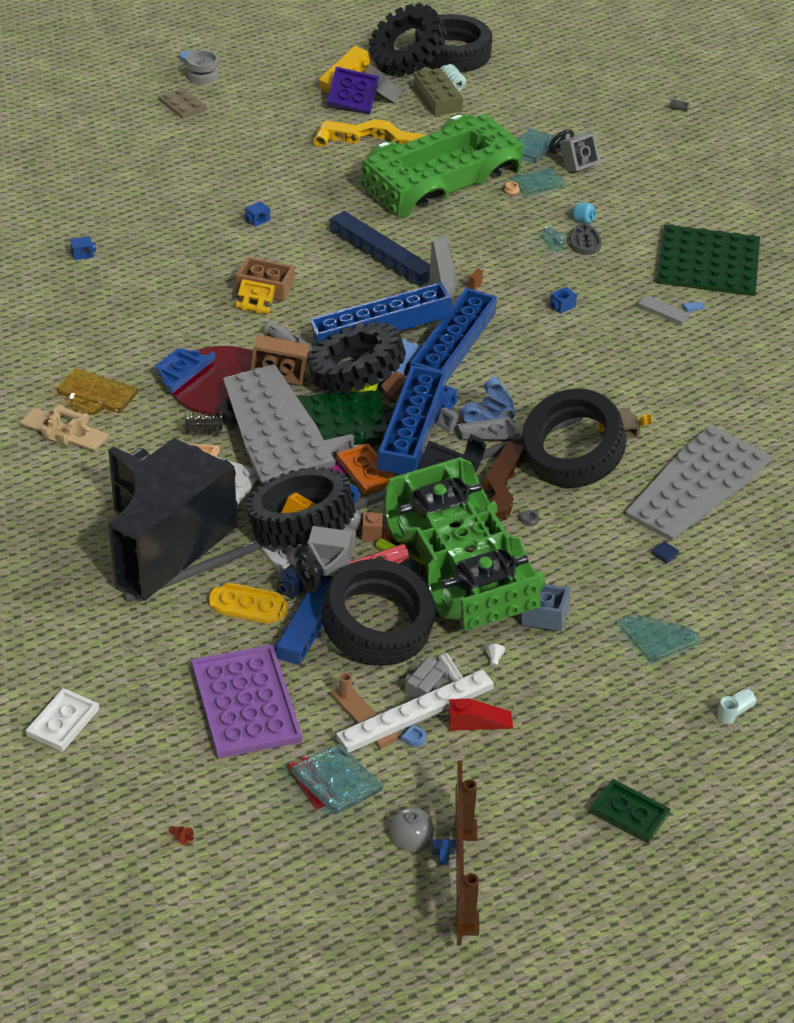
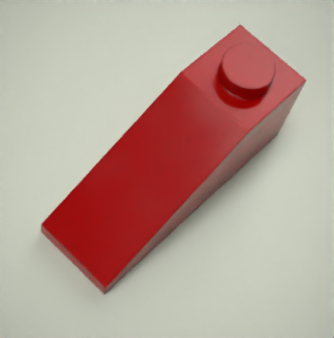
M471 698L449 699V731L513 729L511 711Z

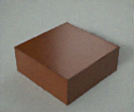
M476 269L469 276V289L476 290L482 284L483 270Z

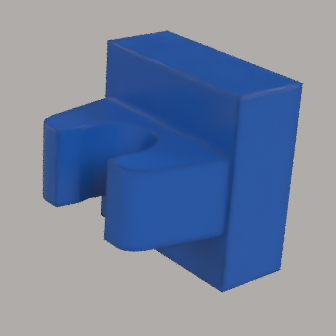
M433 839L432 855H439V864L448 865L449 855H455L456 839Z

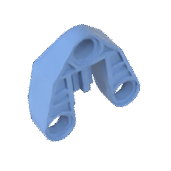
M496 376L490 378L484 384V389L489 396L488 398L484 397L482 404L471 402L466 404L460 411L464 421L468 423L510 417L512 420L515 417L514 401L506 387ZM510 411L506 416H502L504 412Z

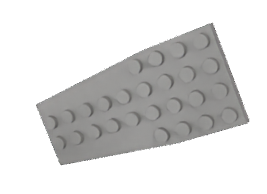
M275 364L223 378L246 452L261 484L264 482L269 483L273 477L279 478V475L282 473L288 475L290 474L289 471L292 470L299 472L301 468L309 470L310 467H315L318 470L319 467H325L326 469L335 466V461L316 424Z
M710 425L669 463L628 508L626 517L668 540L674 541L678 535L685 533L687 528L698 523L700 518L707 516L713 508L720 506L722 501L726 498L729 499L742 489L772 460V456Z

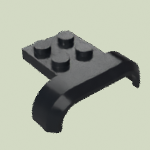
M470 434L464 454L428 441L417 470L462 457L472 463L476 473L486 450L484 439Z

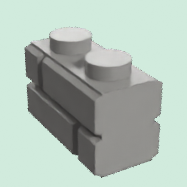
M430 656L423 662H419L416 665L415 672L412 675H407L404 680L405 694L416 699L439 689L448 679V665L440 661L437 662L436 659Z

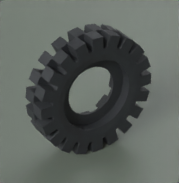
M416 3L415 7L413 4H408L405 7V11L400 7L395 10V16L391 13L385 16L387 22L381 20L377 24L379 30H373L371 34L373 38L369 39V53L377 66L388 75L404 76L405 71L410 75L415 73V67L420 71L425 67L424 61L430 64L435 59L432 54L438 55L441 52L440 46H444L446 41L444 38L447 36L446 27L435 9H432L427 4L424 6L422 3ZM409 29H419L421 31L420 40L417 44L413 43L406 51L394 49L395 40L403 32Z
M369 322L365 327L364 323L356 324L353 330H351L350 326L343 328L342 334L334 332L329 335L330 340L322 339L318 342L319 346H314L310 351L311 354H308L307 364L314 383L320 390H329V393H337L341 390L342 393H347L351 391L352 387H355V390L358 391L365 389V383L373 386L379 383L377 378L385 380L391 376L390 372H396L400 368L399 364H403L406 351L400 333L395 326H389L385 322H381L379 325L377 322ZM373 350L372 354H366L358 358V361L340 362L355 353Z

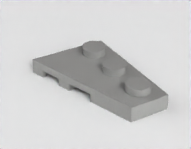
M510 417L457 424V431L462 439H468L470 434L482 439H521V433Z

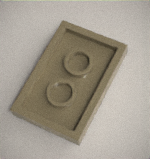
M178 88L158 96V100L181 119L208 110L204 103L185 88Z

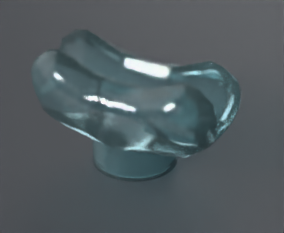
M552 227L543 228L546 234L541 235L542 239L551 246L553 252H561L566 243L565 233L557 232Z

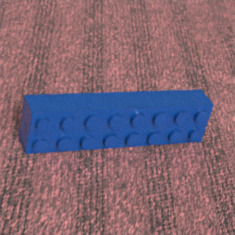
M442 282L314 317L310 319L314 339L317 346H319L318 342L322 339L330 340V334L334 332L342 334V329L349 326L353 330L355 325L364 323L366 327L369 322H377L378 325L381 322H385L389 326H395L400 331L407 328L411 329L421 324H429L435 320L447 319L454 314L451 298Z
M465 288L452 305L454 315L441 320L411 360L410 368L412 365L446 371L447 382L496 314L497 297Z
M411 365L379 449L377 470L398 474H406L417 470L445 391L446 371Z

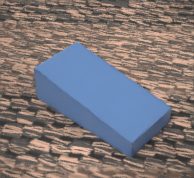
M701 302L682 303V308L688 313L706 308Z

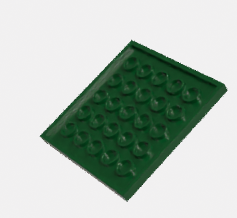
M664 224L656 283L755 296L760 236Z

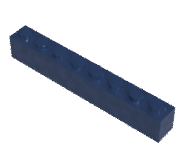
M346 211L330 217V230L332 233H336L343 240H347L354 247H358L365 254L375 258L376 261L385 264L387 268L407 278L412 284L421 287L429 282L430 264Z

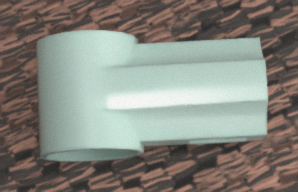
M743 689L732 697H723L717 713L719 721L726 724L733 723L738 715L756 704L757 699L754 693L749 689Z

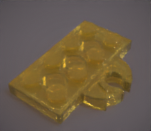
M75 368L57 387V394L70 398L71 408L74 412H79V408L83 407L82 413L88 415L97 414L103 409L121 414L138 394V387Z

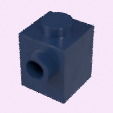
M292 564L278 575L277 591L293 600L305 589L297 574L296 567Z

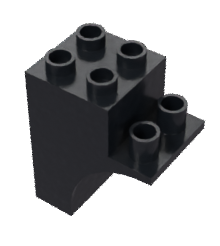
M176 438L171 439L151 455L143 448H137L131 454L114 446L108 450L114 510L120 513L108 523L114 585L144 601L237 528L236 471L234 465L226 459H219L202 451L196 445H189Z

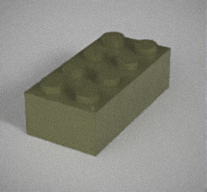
M436 68L430 71L414 73V88L434 116L462 112L463 96L442 69Z

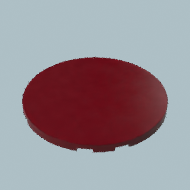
M212 346L197 350L202 355H209L210 352L216 353V359L175 392L171 393L173 398L190 411L217 417V415H220L221 403L229 399L223 378L250 371L253 351L236 346Z

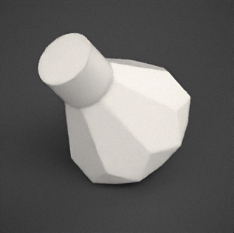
M489 644L486 646V652L490 658V666H498V661L504 654L505 647L499 644Z

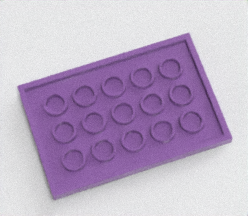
M273 644L191 659L194 676L218 759L303 742L302 733Z

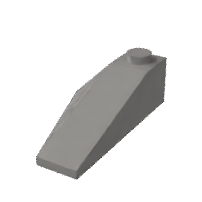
M442 235L431 241L429 285L442 282L452 301L455 298L456 271L445 235Z

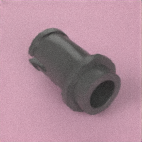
M676 98L671 99L670 108H673L672 110L687 111L689 102L679 101Z

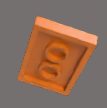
M368 443L336 454V460L364 495L386 488L390 481L389 478L395 477L392 472L377 470L378 455Z

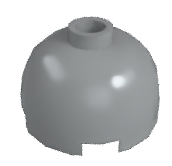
M405 808L399 811L392 819L389 836L391 842L397 848L418 852L429 847L432 842L434 825L432 819L425 811L419 808Z

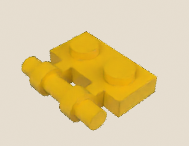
M242 279L238 296L244 299L243 302H236V308H240L242 311H255L257 314H269L270 308L264 307L265 302L272 303L276 287ZM250 299L258 301L257 305L250 304Z

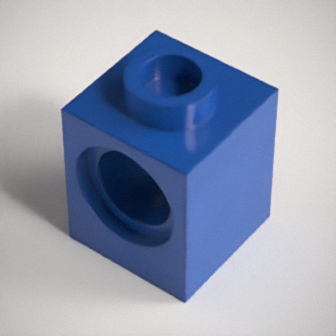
M261 201L245 207L246 222L256 227L270 221V208Z
M90 236L70 239L74 260L94 257L96 246L95 242L91 241Z
M567 287L551 293L549 306L560 314L576 307L577 294Z

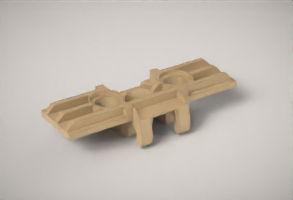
M60 404L52 410V413L33 408L20 422L22 426L42 432L44 438L64 445L73 443L96 451L109 437V434L86 426L89 421L88 414L74 412ZM64 415L72 418V420L68 424H64L61 422L60 416ZM84 434L82 437H77L76 435Z

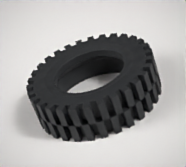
M310 467L309 470L301 468L299 472L292 470L289 471L290 474L288 475L282 473L277 479L273 477L269 483L264 482L261 484L262 487H257L255 492L250 494V498L247 499L246 503L255 538L266 546L272 544L274 548H277L279 545H281V548H287L288 545H291L292 548H297L298 544H302V547L308 546L312 526L343 530L345 528L344 524L349 525L350 519H353L354 513H356L347 476L345 477V474L340 473L339 470L333 471V468L325 470V467H319L318 470L315 467ZM294 493H298L308 500L318 503L305 510L281 513L288 497Z

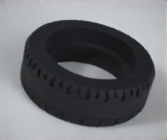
M439 15L446 27L447 36L444 38L468 44L459 46L444 44V46H440L442 50L438 55L432 54L435 59L430 64L424 61V65L432 69H440L442 66L452 64L460 73L476 70L484 66L490 60L492 51V32L489 27L482 21L466 15ZM419 29L415 31L416 44L420 40L421 31Z
M567 389L546 397L529 413L522 429L523 447L531 468L544 481L566 488L587 486L606 477L620 463L627 443L621 414L616 405L603 394L588 389ZM590 418L600 422L605 428V435L600 444L591 452L577 458L563 459L554 457L546 453L543 446L549 432L558 424L569 419Z
M365 559L346 565L332 577L322 604L321 620L329 639L347 656L371 665H394L411 659L424 648L435 621L436 606L428 586L409 568L388 560ZM365 592L389 596L407 610L412 623L402 630L393 632L370 629L351 616L345 606V600L353 595Z

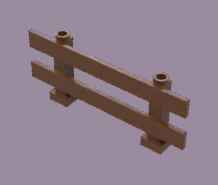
M462 761L457 763L454 839H456L455 928L457 946L462 945V935L479 936L480 932L479 912H476L479 878L474 873L464 876L463 841H477V819H474L477 784L472 779H467L463 782Z

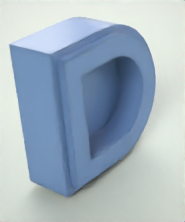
M413 724L402 735L401 741L412 747L422 746L426 742V732Z

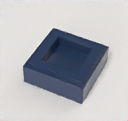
M663 541L652 550V555L667 564L679 555V550Z

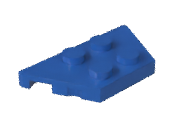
M177 348L155 365V372L170 393H173L216 359V353L210 352L209 355H202L197 350Z

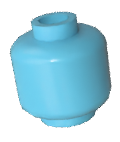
M579 202L572 208V217L576 222L589 224L596 218V210L590 203Z

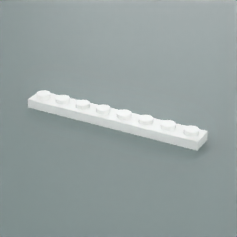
M482 669L336 733V739L348 754L447 710L449 699L474 698L494 689V683Z

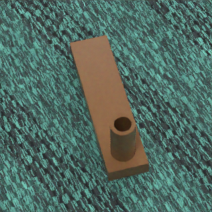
M348 672L341 673L339 676V688L331 692V697L356 724L377 716L378 714L352 688V675ZM393 733L374 743L379 749H382L397 741L398 736L396 733Z

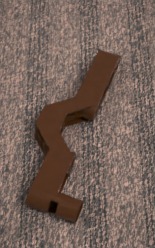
M510 441L507 442L494 462L482 485L484 491L492 493L493 499L490 503L496 502L498 512L495 515L498 519L507 520L512 512L514 500L506 487L507 481L512 478L515 468L519 467L526 455L523 445ZM455 523L453 528H458L461 524Z

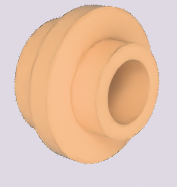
M507 182L504 186V192L514 195L519 193L520 188L516 182Z

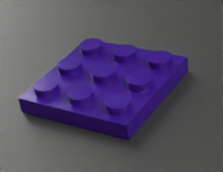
M336 66L327 105L370 114L379 76Z

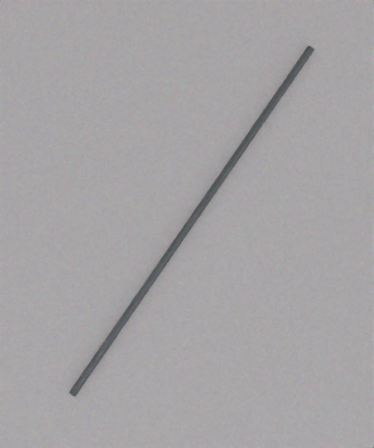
M583 418L566 420L554 427L549 433L583 420ZM522 435L521 439H510L487 448L482 460L501 453L508 441L522 445ZM385 489L354 502L355 509L360 510L384 500ZM256 540L188 567L161 589L260 550L261 546L265 544ZM128 592L123 593V598L127 603L138 599V597Z

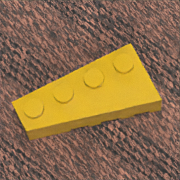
M357 46L351 48L318 79L320 90L327 93L330 92L336 66L363 73L368 64H370L368 51Z

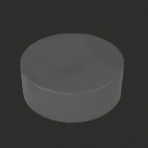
M525 510L520 515V522L525 526H535L539 523V514L533 510Z

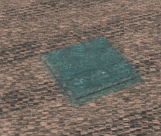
M340 744L293 765L291 773L335 815L380 793L384 786Z

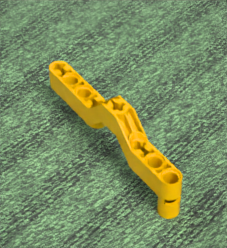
M374 119L358 125L323 121L313 143L315 146L323 147L326 146L328 140H340L341 142L358 144L360 138L372 135V138L385 139L387 137L392 140L391 142L405 144L426 135L400 131L391 122Z

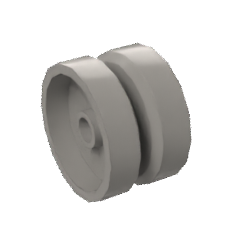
M197 50L187 55V78L189 81L197 84H209L219 78L218 56L216 53L208 50Z

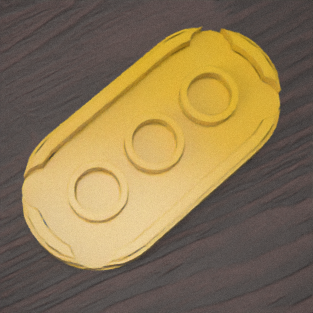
M225 583L219 588L217 586L209 594V604L215 612L260 623L277 622L286 615L288 609L287 602L277 592L235 583Z

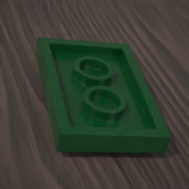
M615 779L609 782L590 808V813L648 844L671 811L667 806Z

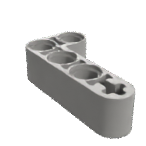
M368 64L363 72L379 76L375 90L396 103L403 93V89L371 64Z

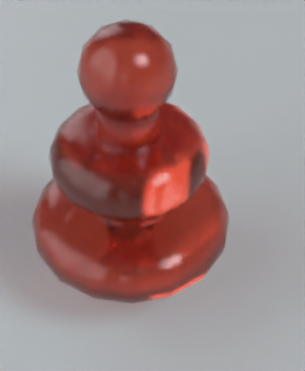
M170 826L169 832L174 834L175 839L179 840L181 845H187L190 841L194 840L192 828Z

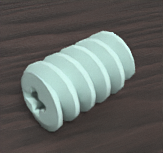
M449 64L440 68L458 91L465 87L466 78L454 65Z

